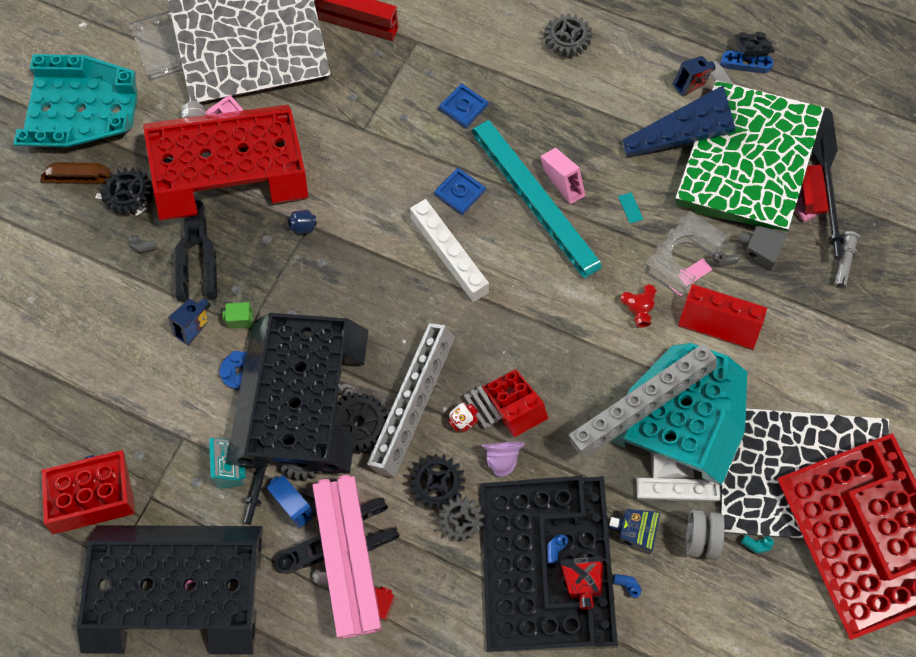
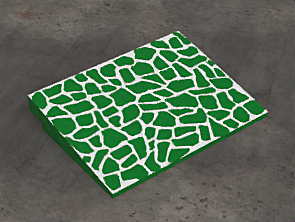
M716 80L713 90L724 85L736 132L695 141L676 196V206L695 209V214L788 232L822 120L824 107Z

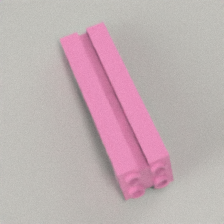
M343 475L338 477V481L330 482L329 479L319 480L318 484H313L337 638L342 640L382 631L362 518L360 494L355 477Z

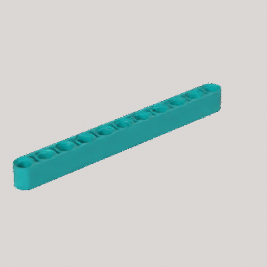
M487 120L474 127L472 133L475 139L580 275L586 279L601 270L602 265L597 256L494 125Z

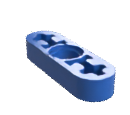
M726 51L721 58V65L726 69L756 73L770 72L774 63L770 56L745 57L742 52ZM748 59L752 64L746 65L742 60Z

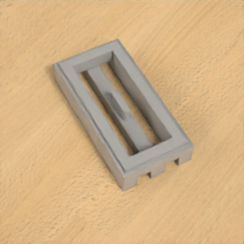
M481 386L477 387L476 390H472L471 393L464 395L468 405L471 403L474 405L471 400L474 397L489 422L486 423L480 413L476 414L484 430L501 421V416ZM477 394L481 395L495 419L491 417Z

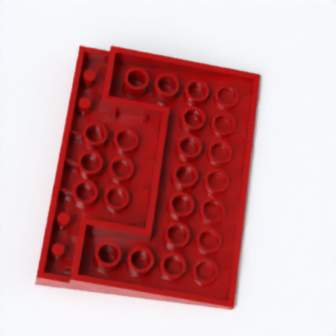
M893 433L777 478L849 640L916 615V479Z

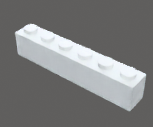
M425 199L411 207V219L472 302L488 294L489 282L429 202Z

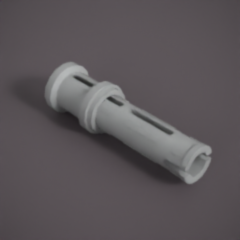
M845 231L842 234L844 236V242L841 246L843 258L839 261L834 286L838 288L847 287L852 258L857 253L856 244L860 239V235L853 231Z

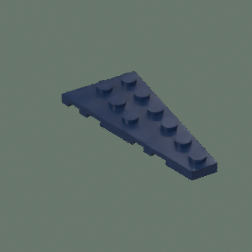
M724 85L624 138L623 144L626 158L736 132Z

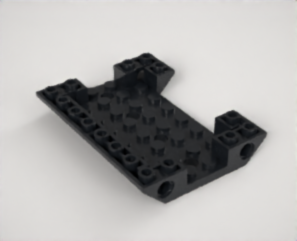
M268 313L253 321L226 464L268 467L269 461L308 464L309 471L350 474L355 434L334 425L343 358L345 364H365L369 330L348 318ZM305 331H309L312 333V335L309 337H303L302 333ZM300 365L307 367L303 372L296 371V368ZM293 401L301 403L297 408L290 407V404ZM291 437L295 439L292 445L284 444L286 438Z
M98 525L88 541L77 622L81 654H125L127 632L124 630H207L210 655H254L257 611L254 609L256 573L261 563L263 526ZM109 579L110 587L102 591L100 588L101 582ZM146 580H152L153 587L148 591H144L143 583ZM189 580H195L196 587L192 591H186L185 585ZM232 580L239 582V587L235 591L228 590V584Z

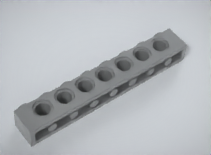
M429 323L367 465L380 475L396 477L455 339V336L445 325Z
M704 343L569 434L571 444L580 456L585 459L717 368V357Z

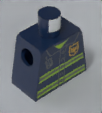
M626 509L623 519L611 516L608 528L620 531L618 539L620 543L650 555L654 547L660 512Z

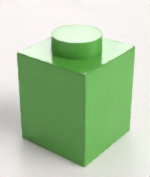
M249 302L226 304V311H223V321L227 323L229 329L252 327L253 310Z

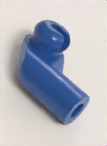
M557 535L547 544L548 564H558V552L568 544L567 536Z
M614 574L613 584L624 586L632 598H638L641 595V587L634 577Z

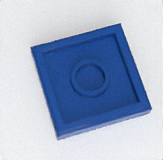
M461 83L439 105V110L464 128H467L489 106V102Z
M457 168L436 189L434 195L463 216L486 191V187L460 168Z

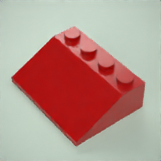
M123 450L42 470L44 525L53 535L135 514L134 496Z

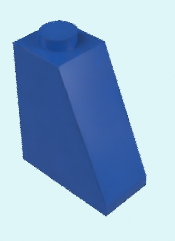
M284 475L277 476L270 481L267 489L299 529L316 517L309 504Z

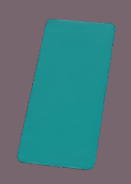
M632 192L618 196L629 223L643 220Z

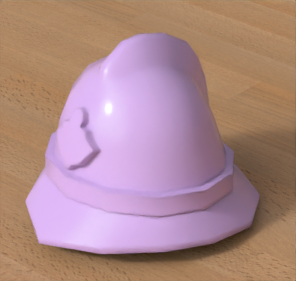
M502 442L483 444L482 447L487 451L488 466L491 467L494 474L503 477L512 473L516 466L519 450L525 443Z

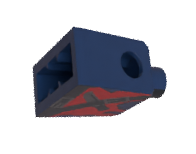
M703 56L684 61L672 85L684 97L705 85L711 72L715 71L716 66L714 62H708Z

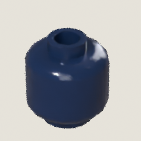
M306 209L293 211L291 216L288 217L289 229L296 235L312 233L314 226L317 225L316 216Z

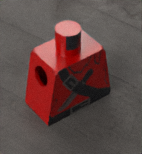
M602 556L561 560V566L571 598L580 599L581 609L594 608L592 597L602 594Z

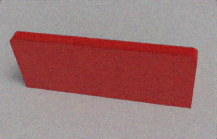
M822 165L808 166L801 187L805 215L827 213L828 203Z

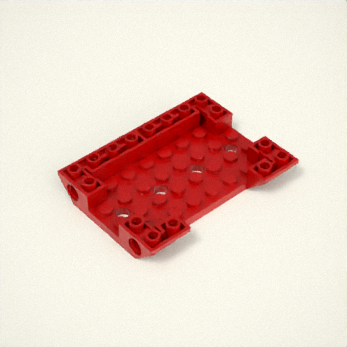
M288 104L143 124L159 221L196 216L197 209L194 192L268 181L272 204L309 198L292 110ZM277 142H283L285 145L283 147H277L275 144ZM241 147L248 148V151L242 153L238 151V149ZM204 152H209L211 156L208 158H204L201 156V154ZM167 157L173 159L171 163L163 162V160Z

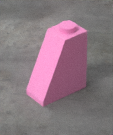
M557 148L541 156L545 173L569 204L585 197L580 167Z

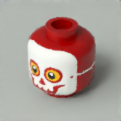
M461 402L450 411V419L448 421L457 432L460 430L467 432L478 422L476 414L479 412L472 403L468 405Z

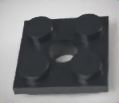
M740 32L733 37L745 57L768 56L769 53H774L775 51L772 43L768 41L766 34L763 32H756L755 34Z

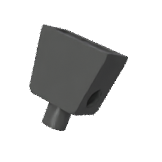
M757 226L753 235L742 231L737 242L747 245L744 253L745 257L771 271L787 233Z

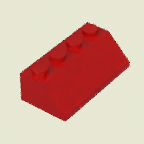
M691 284L678 327L753 350L763 326L768 307Z

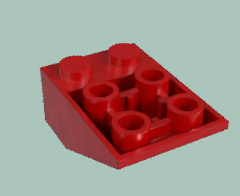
M517 369L482 386L484 392L501 416L503 424L513 437L548 420L544 402Z

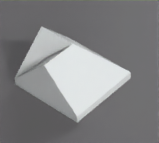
M666 439V440L671 442V441H674L675 439ZM650 452L653 478L694 479L693 468Z

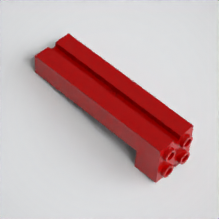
M314 0L318 20L389 41L394 40L399 29L397 6L377 0Z

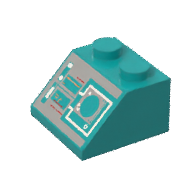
M209 438L211 479L219 489L244 486V479L247 478L246 468L242 465L226 464L230 440Z

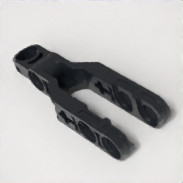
M195 199L197 215L185 217L184 236L175 247V292L178 302L189 300V249L195 245H203L206 299L217 298V251L213 247V243L207 238L205 206L200 199Z
M378 498L361 505L363 521L388 509L384 498ZM395 526L381 533L378 531L376 535L366 539L368 552L399 538L400 534L397 527ZM320 532L316 537L281 552L276 558L277 569L283 574H290L324 561Z

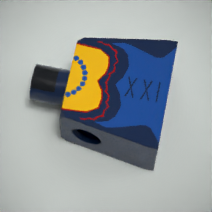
M202 298L198 303L189 299L168 317L173 336L189 346L207 324L206 311L211 307V304Z

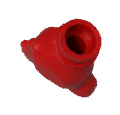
M647 284V286H644V293L635 295L630 292H624L620 297L621 303L626 305L629 311L636 316L634 322L638 328L648 327L652 324V317L649 313L655 305L654 298L657 290L654 285Z

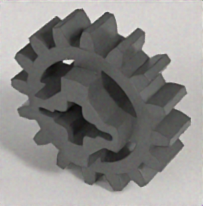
M457 495L456 501L449 498L450 504L442 505L445 511H439V515L443 517L438 520L439 524H444L441 527L442 532L448 531L446 534L448 538L454 535V541L456 542L459 537L462 538L463 542H466V536L473 539L472 533L476 532L479 534L480 531L477 527L483 526V522L479 520L484 517L483 513H478L481 510L480 505L474 507L476 501L473 499L468 502V496L461 500L459 495ZM459 506L458 509L451 511L454 507ZM468 507L473 510L475 517L468 515ZM461 514H463L465 520H461V523H459L457 517H461ZM447 520L454 523V530L450 528ZM471 526L468 530L463 531L466 527Z

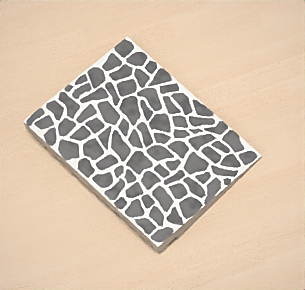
M168 0L190 101L203 103L222 99L228 95L237 96L330 77L314 0Z

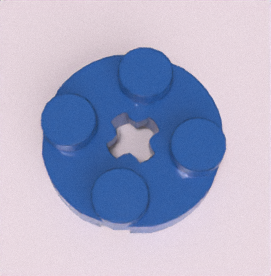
M233 351L221 364L219 374L225 385L233 390H240L243 374L239 373L236 375V369L243 367L244 370L247 352Z

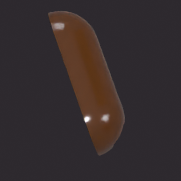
M55 162L43 170L40 182L107 184L105 178L111 179L110 173L112 172L108 167L100 163Z

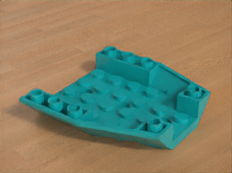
M32 55L30 70L34 75V82L24 129H16L14 146L71 147L122 134L133 127L138 99L135 71L86 55ZM48 106L51 107V108L48 109L47 111H43V109H44L45 107H48ZM86 107L82 112H78L80 108ZM121 108L117 113H113L114 109Z
M693 343L672 345L630 388L628 394L696 349L699 345ZM710 350L717 357V368L610 442L622 447H626L627 443L698 470L702 472L703 479L722 486L745 433L748 372L729 356ZM688 398L692 401V404L683 406L681 401ZM668 433H673L676 435V439L670 442L665 439V436Z

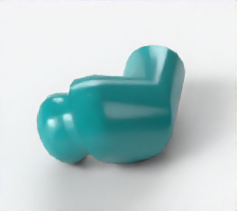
M745 535L741 544L754 553L760 554L769 552L773 548L774 540L766 536L764 539L755 541L748 535Z

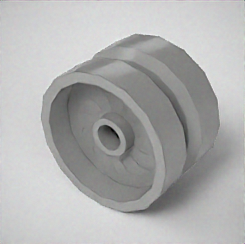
M692 509L686 531L687 556L699 557L704 551L707 559L718 560L722 552L724 540L723 514L711 512L706 519L703 511Z

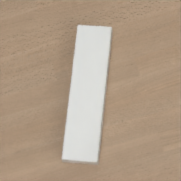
M637 478V500L721 501L720 485L708 480Z

